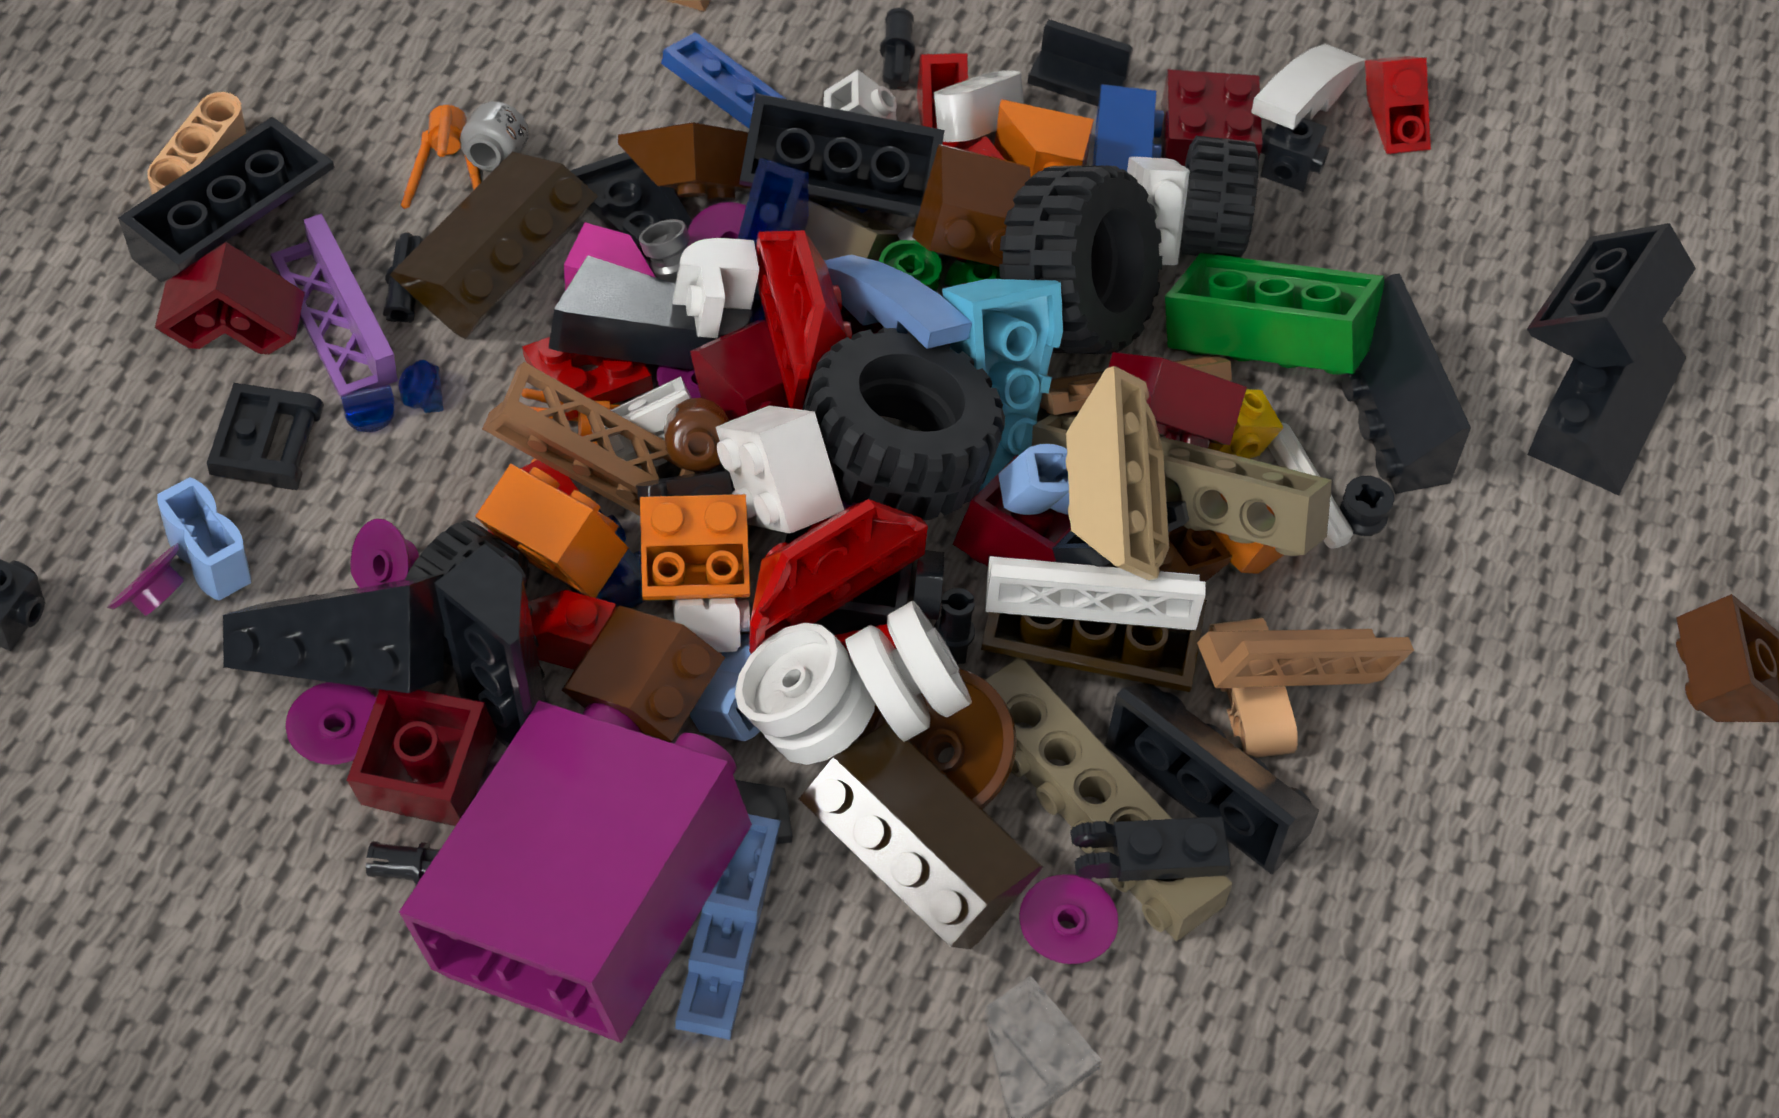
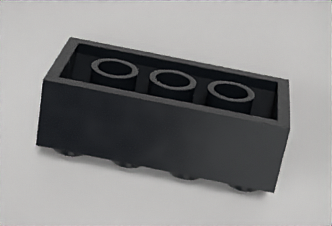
M756 93L739 184L917 219L938 145L943 144L945 130Z
M271 117L118 217L131 258L157 280L163 282L178 274L335 168L334 163L330 158L277 119Z
M1400 273L1393 274L1384 279V289L1370 350L1354 374L1346 373L1342 375V390L1347 401H1355L1360 412L1358 424L1362 437L1365 440L1371 439L1377 451L1375 462L1379 476L1382 479H1389L1395 494L1450 484L1471 426Z
M1664 322L1655 330L1642 350V355L1639 359L1624 367L1615 365L1592 368L1573 359L1539 424L1527 455L1619 496L1687 358Z
M484 544L436 581L435 588L460 696L463 699L485 703L497 729L496 738L508 748L538 701L547 703L543 685L545 674L539 664L537 653L539 643L534 635L531 621L533 611L527 600L524 585L527 581L526 575L514 559L509 556L502 558Z
M1146 683L1123 687L1117 693L1105 746L1196 817L1223 816L1227 841L1271 875L1311 834L1319 809L1312 805L1306 794L1297 788L1287 786L1271 774L1267 766L1260 759L1252 755H1246L1230 743L1219 728L1201 721L1185 708L1177 696L1169 692H1163L1157 686Z

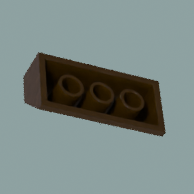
M512 151L392 271L390 276L451 331L466 339L584 217L598 195L562 163Z
M1207 600L1203 602L1196 630L989 612L981 650L1191 692L1199 649L1197 642L1201 637Z
M888 722L834 756L798 798L950 947L971 949L979 943L1043 868L1030 853L910 740L903 742Z

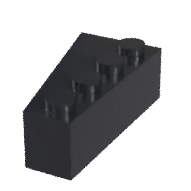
M444 573L363 588L344 589L320 595L315 594L265 602L223 615V668L411 693L444 680V623L435 588V582L442 578Z

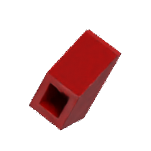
M1402 56L1365 60L1367 101L1386 154L1431 150L1427 57Z

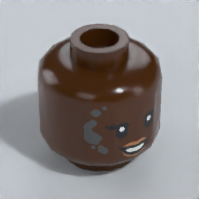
M704 398L686 399L677 404L667 415L664 425L666 451L672 461L681 468L692 472L709 471L719 466L721 461L717 453V443L720 440L716 427L729 422L724 410L713 401Z

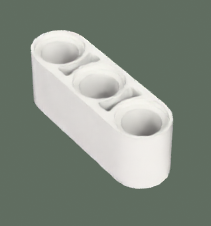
M990 72L934 92L937 129L945 130L943 142L973 140L996 131L1001 99L1024 104L1021 72Z

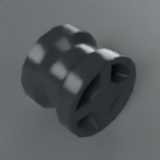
M1359 476L1352 479L1346 486L1340 510L1352 528L1353 534L1373 536L1380 533L1387 524L1388 515L1395 500L1394 494L1390 486L1380 478Z

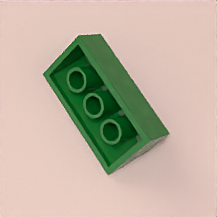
M1200 253L1165 295L1168 348L1186 350L1187 353L1192 355L1209 353L1230 356L1232 359L1242 362L1258 360L1277 363L1284 368L1301 366L1322 369L1333 375L1354 374L1370 350L1384 289V276Z

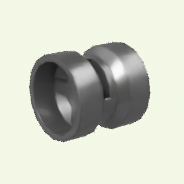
M670 219L657 222L643 230L639 236V242L643 253L651 258L650 269L655 277L676 284L681 255L688 247L689 234L683 221Z

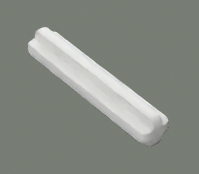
M1282 423L1284 428L1268 445L1279 467L1320 477L1291 427L1286 423ZM1331 495L1327 538L1324 539L1327 547L1334 549L1350 543L1353 530Z

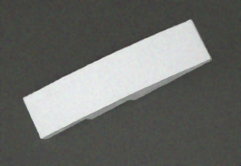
M1327 44L1311 48L1292 60L1256 95L1251 113L1294 130L1303 118L1311 120L1319 110L1327 112L1362 70L1365 59Z

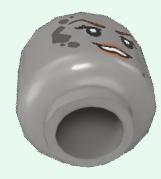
M496 101L483 103L474 110L462 129L460 135L461 149L474 166L492 172L512 151L517 153L523 151L529 137L528 124L524 117L508 104Z

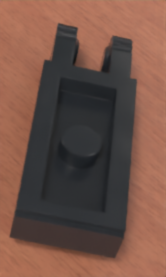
M1223 816L1114 822L1113 825L1106 821H1094L1093 823H1081L1070 830L1072 845H1075V847L1114 848V854L1111 852L1086 853V855H1080L1079 858H1076V861H1074L1075 870L1079 878H1118L1119 882L1213 877L1227 875L1231 867Z

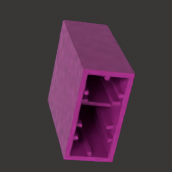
M539 700L400 909L399 914L432 970L457 982L622 1043L752 826L733 776L736 772V763L731 755L720 745L698 734H681L675 744L642 734L638 726L629 717L608 705L591 703L580 714Z

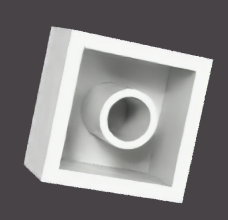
M767 406L716 427L720 440L717 443V453L723 467L730 472L735 488L732 495L746 494L748 525L791 534L844 510L814 411Z

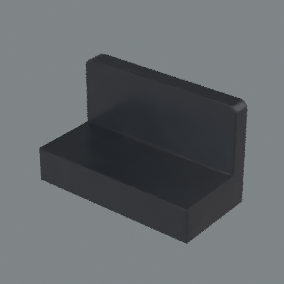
M1048 20L1044 26L1041 51L1028 74L1027 84L1098 107L1101 85L1125 87L1128 80L1133 47L1054 20Z

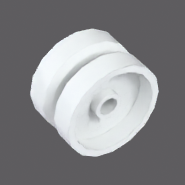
M914 601L888 614L887 626L897 649L894 648L886 635L873 625H869L845 639L847 649L863 683L888 724L903 742L930 727V715L921 693H923L933 709L946 718L972 703L969 692L958 672L959 668L939 632L932 627L925 614Z
M810 623L786 627L767 638L747 659L738 675L735 690L738 709L790 762L805 765L826 761L847 749L864 731L875 708V702L863 683L846 648L825 627Z

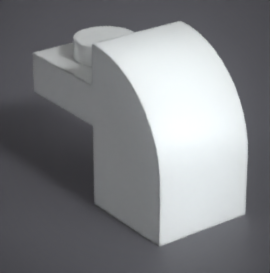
M709 238L697 241L683 251L676 279L673 304L686 305L687 315L694 316L697 337H718L723 308L751 310L759 275L754 240Z

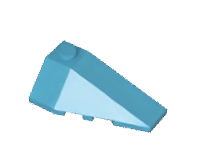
M984 279L942 289L943 298L972 322L968 339L950 343V349L958 354L963 351L973 359L974 367L977 370L984 369L993 383L991 388L997 389L1003 404L1002 410L1005 415V427L979 492L1016 455H1020L1026 449L1032 447L1033 425L1037 424L1036 420L1042 394L1049 393L1052 377L1048 376L1047 373L1053 347H1060L1063 334L1061 282L1056 280Z

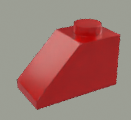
M563 590L528 601L533 611L531 615L533 632L539 643L537 648L539 660L575 670L615 610L616 604L569 590Z

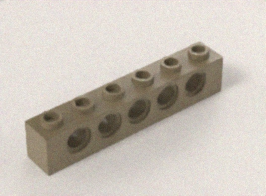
M1070 413L1051 414L1033 425L1032 446L1054 444L1067 448L1066 432L1077 415ZM1160 436L1164 454L1166 502L1185 501L1189 521L1183 526L1187 529L1216 531L1229 535V538L1235 542H1257L1275 547L1278 553L1288 556L1305 555L1327 538L1331 479ZM1220 493L1225 497L1227 502H1225L1222 499ZM1266 504L1272 509L1274 515L1267 509Z
M1018 657L985 679L1007 704L1014 724L1022 722L1032 726V728L1026 729L1015 725L1017 745L1011 772L1017 777L1025 775L1037 788V798L1048 813L1052 815L1059 813L1071 826V830L1072 827L1081 823H1093L1094 821H1106L1113 825L1114 822L1172 819L1023 658ZM1058 759L1067 765L1056 766L1048 760ZM1095 797L1099 799L1102 803L1091 804L1086 802L1083 798ZM1113 847L1081 848L1086 853L1094 851L1096 854L1098 852H1111L1114 854ZM1226 876L1175 878L1172 882H1163L1158 879L1118 882V878H1109L1120 891L1127 892L1130 890L1142 903V912L1148 923L1159 932L1166 930L1176 942L1226 906L1233 884Z

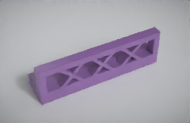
M319 214L304 219L307 242L271 253V260L278 274L296 287V284L304 286L303 291L305 295L300 318L341 401L398 381L394 353L323 215ZM311 254L317 264L309 278L291 273L286 265L287 262ZM321 274H322V276H323L325 282L318 281V279H319V277L321 276ZM313 289L333 296L334 301L327 313L307 307L305 302ZM339 309L343 317L336 316V313ZM314 319L322 321L319 328L317 327ZM330 324L351 331L352 336L345 348L324 341L323 336ZM356 344L358 345L361 353L353 351ZM332 355L339 356L337 363H335ZM349 359L368 365L372 376L346 384L341 372Z

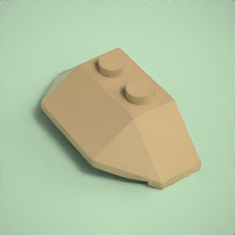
M1112 366L1105 369L1066 432V468L1069 482L1068 516L1071 531L1118 568L1146 580L1158 578L1160 573L1159 567L1163 564L1169 549L1163 448L1155 416L1146 402L1149 398L1146 382Z

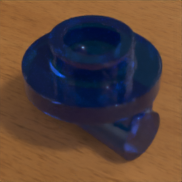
M418 360L412 366L407 367L401 374L398 385L402 403L412 409L422 408L424 413L442 412L443 398L439 367L427 360Z
M390 384L377 388H363L352 394L340 397L345 420L349 426L357 431H379L389 425L394 417L395 401Z

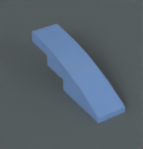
M855 255L824 260L828 267L832 285H838L840 288L842 305L863 326L880 322L885 328H896L897 333L907 334L910 332L926 349L968 339L972 322L940 294L911 275L882 262Z
M748 814L752 826L702 908L689 957L688 974L675 1018V1029L728 1040L731 1039L758 930L781 820Z

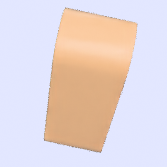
M214 92L200 101L151 163L147 173L152 195L246 134L241 102L236 96L227 92Z
M1263 618L1210 624L1208 631H1262L1269 629ZM1285 686L1221 688L1222 692H1227L1231 708L1227 709L1234 737H1240L1242 748L1246 755L1260 758L1295 753L1298 744L1297 726Z

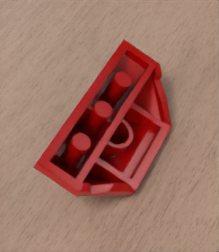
M805 230L759 232L755 249L759 266L757 286L789 407L802 410L819 360L823 354L830 351L831 346L847 337L851 339L852 330L850 323L843 321L841 317L842 297L838 285H832L827 264Z
M868 499L846 508L831 518L829 517L813 524L807 533L792 542H783L773 547L765 558L761 560L750 620L749 652L752 654L767 638L786 627L802 623H815L925 555L928 525L920 517Z

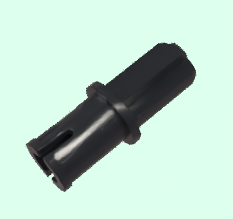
M894 8L887 12L885 17V38L880 43V54L884 57L882 80L888 84L891 90H897L898 87H906L908 85L910 59L914 57L916 46L912 41L914 16L909 10L904 8Z
M410 232L402 233L400 239L396 241L392 267L385 274L388 292L383 316H386V320L391 322L412 323L415 318L416 298L390 276L392 271L423 241L421 236L412 235Z
M952 588L944 592L941 597V615L934 624V628L943 638L957 666L958 664L966 663L968 646L971 645L975 637V627L973 622H971L972 613L975 608V603H973L974 596L963 588Z
M372 841L366 858L389 860V862L373 861V863H366V874L368 877L379 876L414 880L415 885H417L440 849H430L429 843L421 842L418 847Z

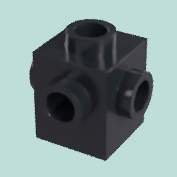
M1305 118L1299 122L1294 130L1277 124L1276 128L1268 126L1262 137L1260 153L1265 155L1260 177L1304 192L1312 173L1320 174L1326 162L1330 148L1322 144L1327 126Z
M0 559V647L11 651L26 629L33 627L39 621L46 602L38 582V577L30 567L19 561H11L9 563Z

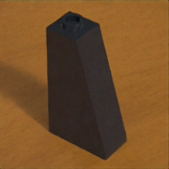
M587 255L554 308L548 348L560 352L694 370L690 351L752 323L755 309L723 308L718 337H697L694 316L687 315L686 305L673 304L675 283Z

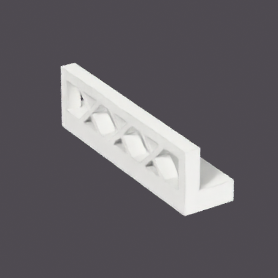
M990 556L985 612L1196 630L1205 598V582L1199 581L1200 575L1160 571L1158 578L1146 580L1117 567H1096L1095 565Z

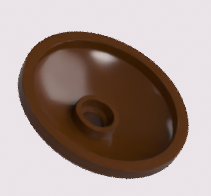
M959 668L958 672L969 692L972 703L946 718L937 713L923 693H921L930 715V727L909 740L983 809L998 795L1011 773L1016 755V729L1011 712L1001 695L981 677ZM876 704L874 713L864 731L859 735L858 741L887 723ZM945 748H954V755L950 761L945 763L939 762V754Z

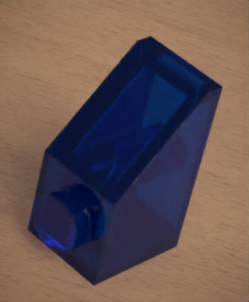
M760 158L737 238L754 240L755 249L759 232L799 231L806 229L809 219L808 172Z

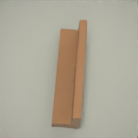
M526 362L518 366L504 401L489 412L482 430L639 516L640 501H638L636 485L659 479L653 461L665 459L681 468L670 458L666 451L664 440ZM526 382L543 391L549 409L537 412L519 402ZM577 410L585 414L593 434L582 437L573 432L565 412ZM620 434L631 440L637 458L625 461L616 456L609 437ZM681 468L679 476L694 474L695 472Z
M1372 629L1208 631L1197 642L1215 688L1369 684L1384 680L1414 651L1409 637L1376 638Z

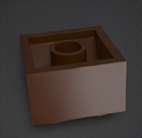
M691 122L618 135L619 146L657 186L677 189L679 197L705 196L707 193L708 201H731L736 199L735 192L754 189V187L739 184L749 132Z
M939 144L912 238L929 251L999 267V264H1003V251L1000 250L1001 236L1005 235L1007 228L1004 221L1007 212L1014 208L1013 198L1017 191L1025 186L1024 183L1031 178L1030 167Z
M1732 594L1676 617L1680 638L1676 640V647L1682 661L1686 664L1689 682L1685 684V691L1693 708L1697 711H1702L1715 722H1779V632Z
M619 605L615 608L561 691L584 708L591 703H600L615 708L629 717L638 726L642 734L670 743L676 737L725 657L683 624Z

